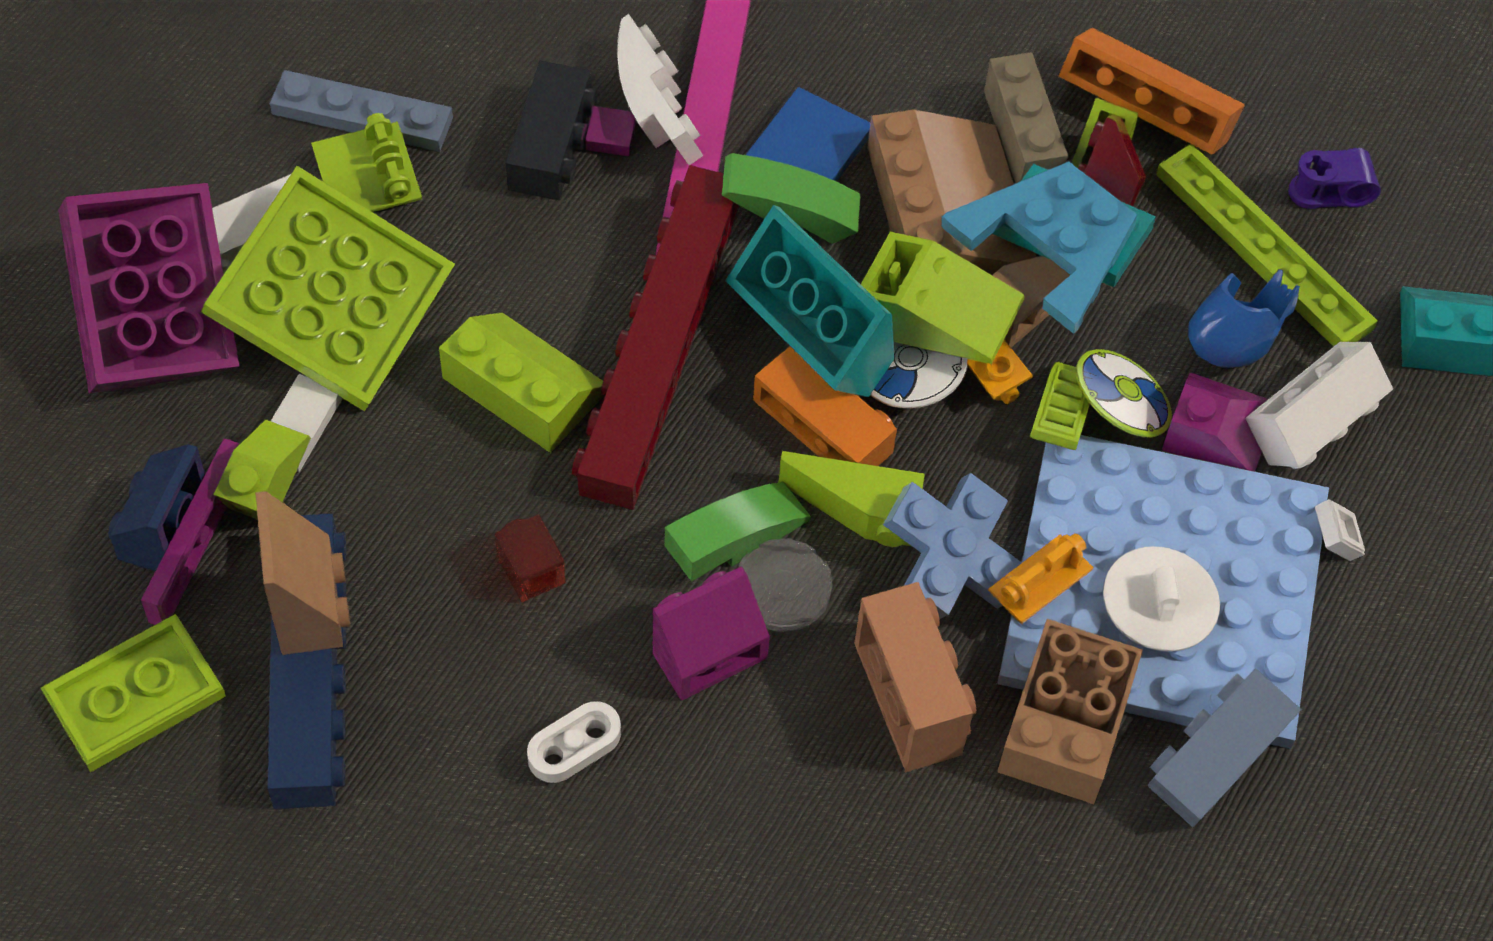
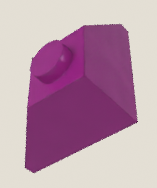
M1190 372L1162 450L1178 456L1255 472L1262 451L1245 418L1268 399Z

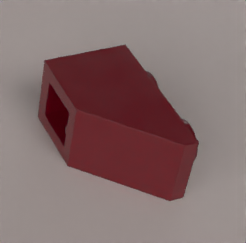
M1111 115L1106 118L1105 123L1098 121L1088 142V146L1094 148L1088 164L1081 163L1078 169L1119 201L1134 207L1146 175L1123 119L1116 115Z

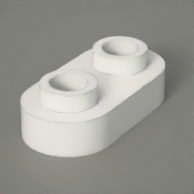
M589 702L536 733L530 740L527 748L528 765L531 772L542 781L550 783L561 782L612 751L617 746L621 736V722L618 713L606 703ZM599 728L604 731V734L599 738H592L587 735V732L590 729ZM551 754L562 757L558 764L552 765L545 762V758Z

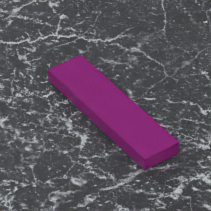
M223 439L141 599L148 623L156 625L174 614L227 508L214 493L234 449L240 443Z

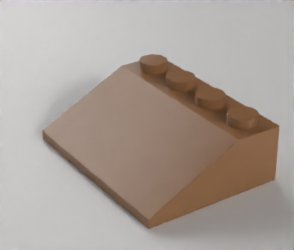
M919 110L871 116L867 149L891 232L933 240L990 275H993L1004 265L1036 257V253L994 234H991L975 249L970 251L941 227L942 216L947 212L1014 185L996 125Z

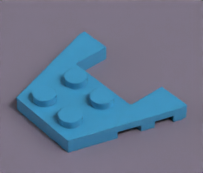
M1066 162L947 212L942 216L941 227L972 251L999 227L1007 224L1070 274L1068 278L1043 298L1042 309L1074 334L1081 326L1084 314L1090 303H1093L1098 295L1100 285L1109 269H1112L1136 225L1137 214L1072 163Z

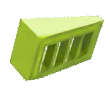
M1055 362L1052 365L1030 437L1033 439L1076 450L1090 403L1079 387L1076 367L1060 362Z

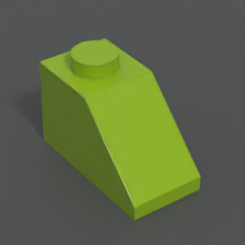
M265 420L234 449L214 495L229 509L258 520L256 492L266 491L283 502L311 437Z

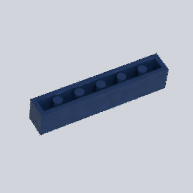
M333 514L301 515L329 535L332 553H342L343 561H346L345 532L336 531ZM346 582L337 583L338 598L346 597ZM271 614L268 792L274 809L336 806V787H345L344 756H336V740H345L344 710H336L337 694H345L346 691L344 664H337V649L346 648L345 627L341 628L343 647L282 655Z

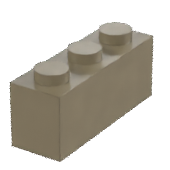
M1033 53L991 58L984 93L1014 184L1021 182L1033 164L1050 170L1066 163L1068 154Z

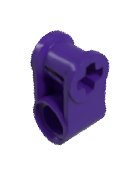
M1362 148L1335 151H1307L1299 160V174L1292 179L1288 187V195L1296 205L1307 209L1339 206L1362 207L1376 200L1381 191L1370 154Z

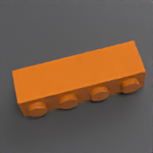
M1090 28L1075 37L1059 74V77L1112 104L1139 113V118L1212 155L1228 142L1245 104L1094 28Z

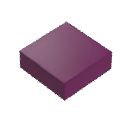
M594 106L585 140L586 150L629 156L637 123L631 111Z

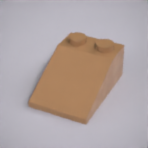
M256 492L263 581L282 655L343 647L341 628L350 627V615L347 597L338 598L336 584L346 582L342 553H332L329 535L268 492Z

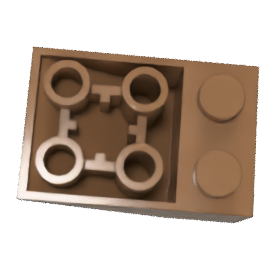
M1046 619L997 772L1094 804L1105 776L1143 649Z

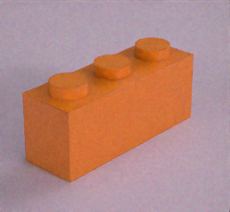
M791 346L755 375L753 401L817 456L879 466L893 453L897 428L894 427L888 415L881 410H874L859 395L835 391Z

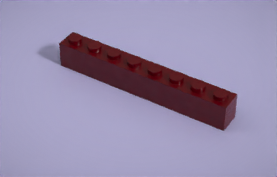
M689 165L684 181L677 180L675 182L670 200V206L674 207L671 217H663L657 234V243L660 244L657 255L649 254L643 274V280L647 281L643 293L636 291L631 303L629 317L633 319L629 331L623 329L617 341L615 356L619 357L615 370L608 368L604 376L601 388V395L605 396L601 409L593 408L588 421L587 435L591 437L587 448H579L573 462L572 475L578 478L580 496L634 510L740 205L722 196L724 173Z

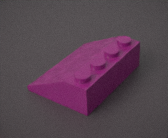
M208 183L65 197L58 212L89 394L142 387L239 367L234 332L201 312L203 305L224 275Z

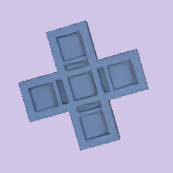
M972 473L961 478L947 506L911 482L903 487L883 524L921 552L904 586L919 582L925 599L930 597L933 599L938 610L939 619L949 615L964 585L994 607L999 608L1003 606L988 591V588L1022 563L989 539L1008 500Z

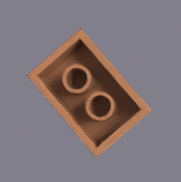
M919 582L861 598L854 642L905 772L962 756L967 735L971 733L970 723L972 715L976 713L973 693L968 684L961 685L955 671L958 668L955 650L949 640L943 642L937 628L940 625L937 607L931 597L925 599Z

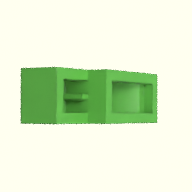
M734 153L725 156L722 196L763 219H765L773 205L778 206L799 226L831 244L858 232L860 193L822 175L789 164Z
M784 482L767 484L713 502L665 527L664 546L692 582L726 561L733 567L810 521L811 516Z

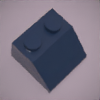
M187 444L151 455L143 472L138 471L134 475L129 488V499L123 511L115 513L109 526L108 535L118 560L153 571L157 570L205 476L198 447Z

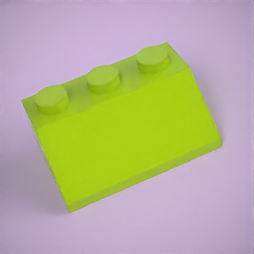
M504 313L469 317L439 347L443 379L550 453L604 397L601 395L603 380Z

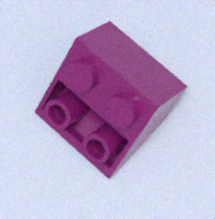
M742 566L728 573L726 571L717 572L708 577L701 586L685 594L681 592L673 593L664 598L653 609V655L681 701L768 658L770 636L749 578Z

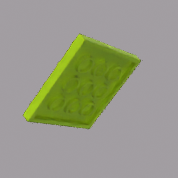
M296 166L203 305L201 312L365 411L455 263Z

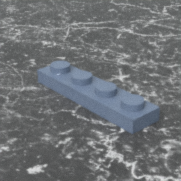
M286 70L283 71L270 101L272 115L348 132L364 130L367 118L370 115L382 113L391 123L398 121L406 145L438 152L442 148L453 120L452 107Z

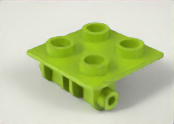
M375 113L367 118L364 130L311 143L322 181L369 211L375 212L422 200L398 121L391 123L389 119L384 117V114Z

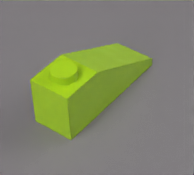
M782 451L779 482H784L790 491L865 539L875 540L889 547L911 546L883 524L903 487L913 482L923 489L924 473Z

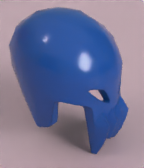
M1279 269L1252 302H1244L1234 299L1241 282L1231 273L1210 293L1189 321L1188 338L1196 355L1212 365L1223 368L1249 366L1269 352L1285 318L1294 312L1300 286L1296 285L1292 290L1287 289L1288 285H1281L1283 270Z

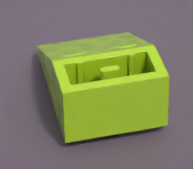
M895 232L888 234L861 283L892 314L893 342L989 364L993 363L1024 301L1023 293L935 241Z

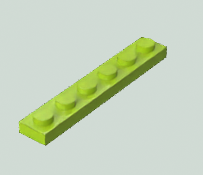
M1188 145L1159 164L1156 175L1267 283L1281 269L1283 270L1281 285H1288L1287 289L1292 290L1296 285L1300 286L1295 310L1330 344L1335 346L1339 342H1358L1374 330L1378 320L1194 145Z

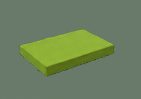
M176 614L41 687L45 698L90 772L226 697L222 685Z

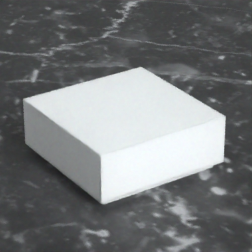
M1329 499L1316 505L1315 510L1325 547L1349 561L1365 555L1355 513Z

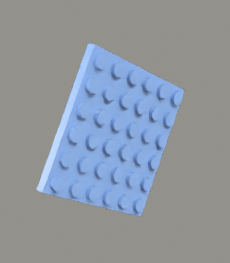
M1080 435L1076 450L1046 442L1022 562L1061 534L1063 536L1066 534L1071 536L1077 533L1084 539L1087 546L1083 551V557L1094 568L1022 625L1011 614L997 684L1024 689L1046 619H1050L1143 649L1124 712L1188 726L1203 709L1212 715L1224 701L1217 694L1237 673L1245 680L1255 668L1300 707L1322 543V532L1315 506L1327 500L1329 487ZM1156 546L1177 550L1197 561L1211 576L1219 595V616L1211 633L1203 641L1191 648L1170 652L1146 648L1126 637L1112 622L1103 599V586L1107 573L1121 556L1138 548ZM1299 713L1274 739L1271 745L1292 748L1296 739Z

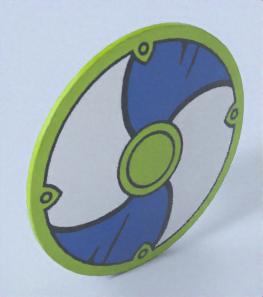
M1091 350L1080 357L1076 365V377L1079 387L1092 407L1113 426L1140 437H1156L1163 434L1169 428L1172 421V411L1166 394L1156 380L1141 366L1131 359L1109 350Z

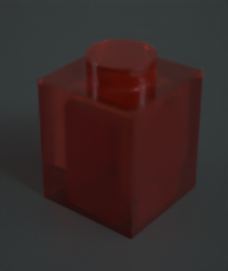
M539 514L526 520H513L506 524L502 530L494 533L497 558L521 603L566 583L564 559Z

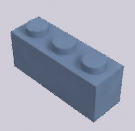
M1256 668L1245 680L1237 673L1217 694L1224 701L1212 715L1203 709L1185 728L1183 732L1190 739L1177 752L1172 746H1169L1149 767L1156 775L1147 786L1192 827L1203 818L1302 710Z

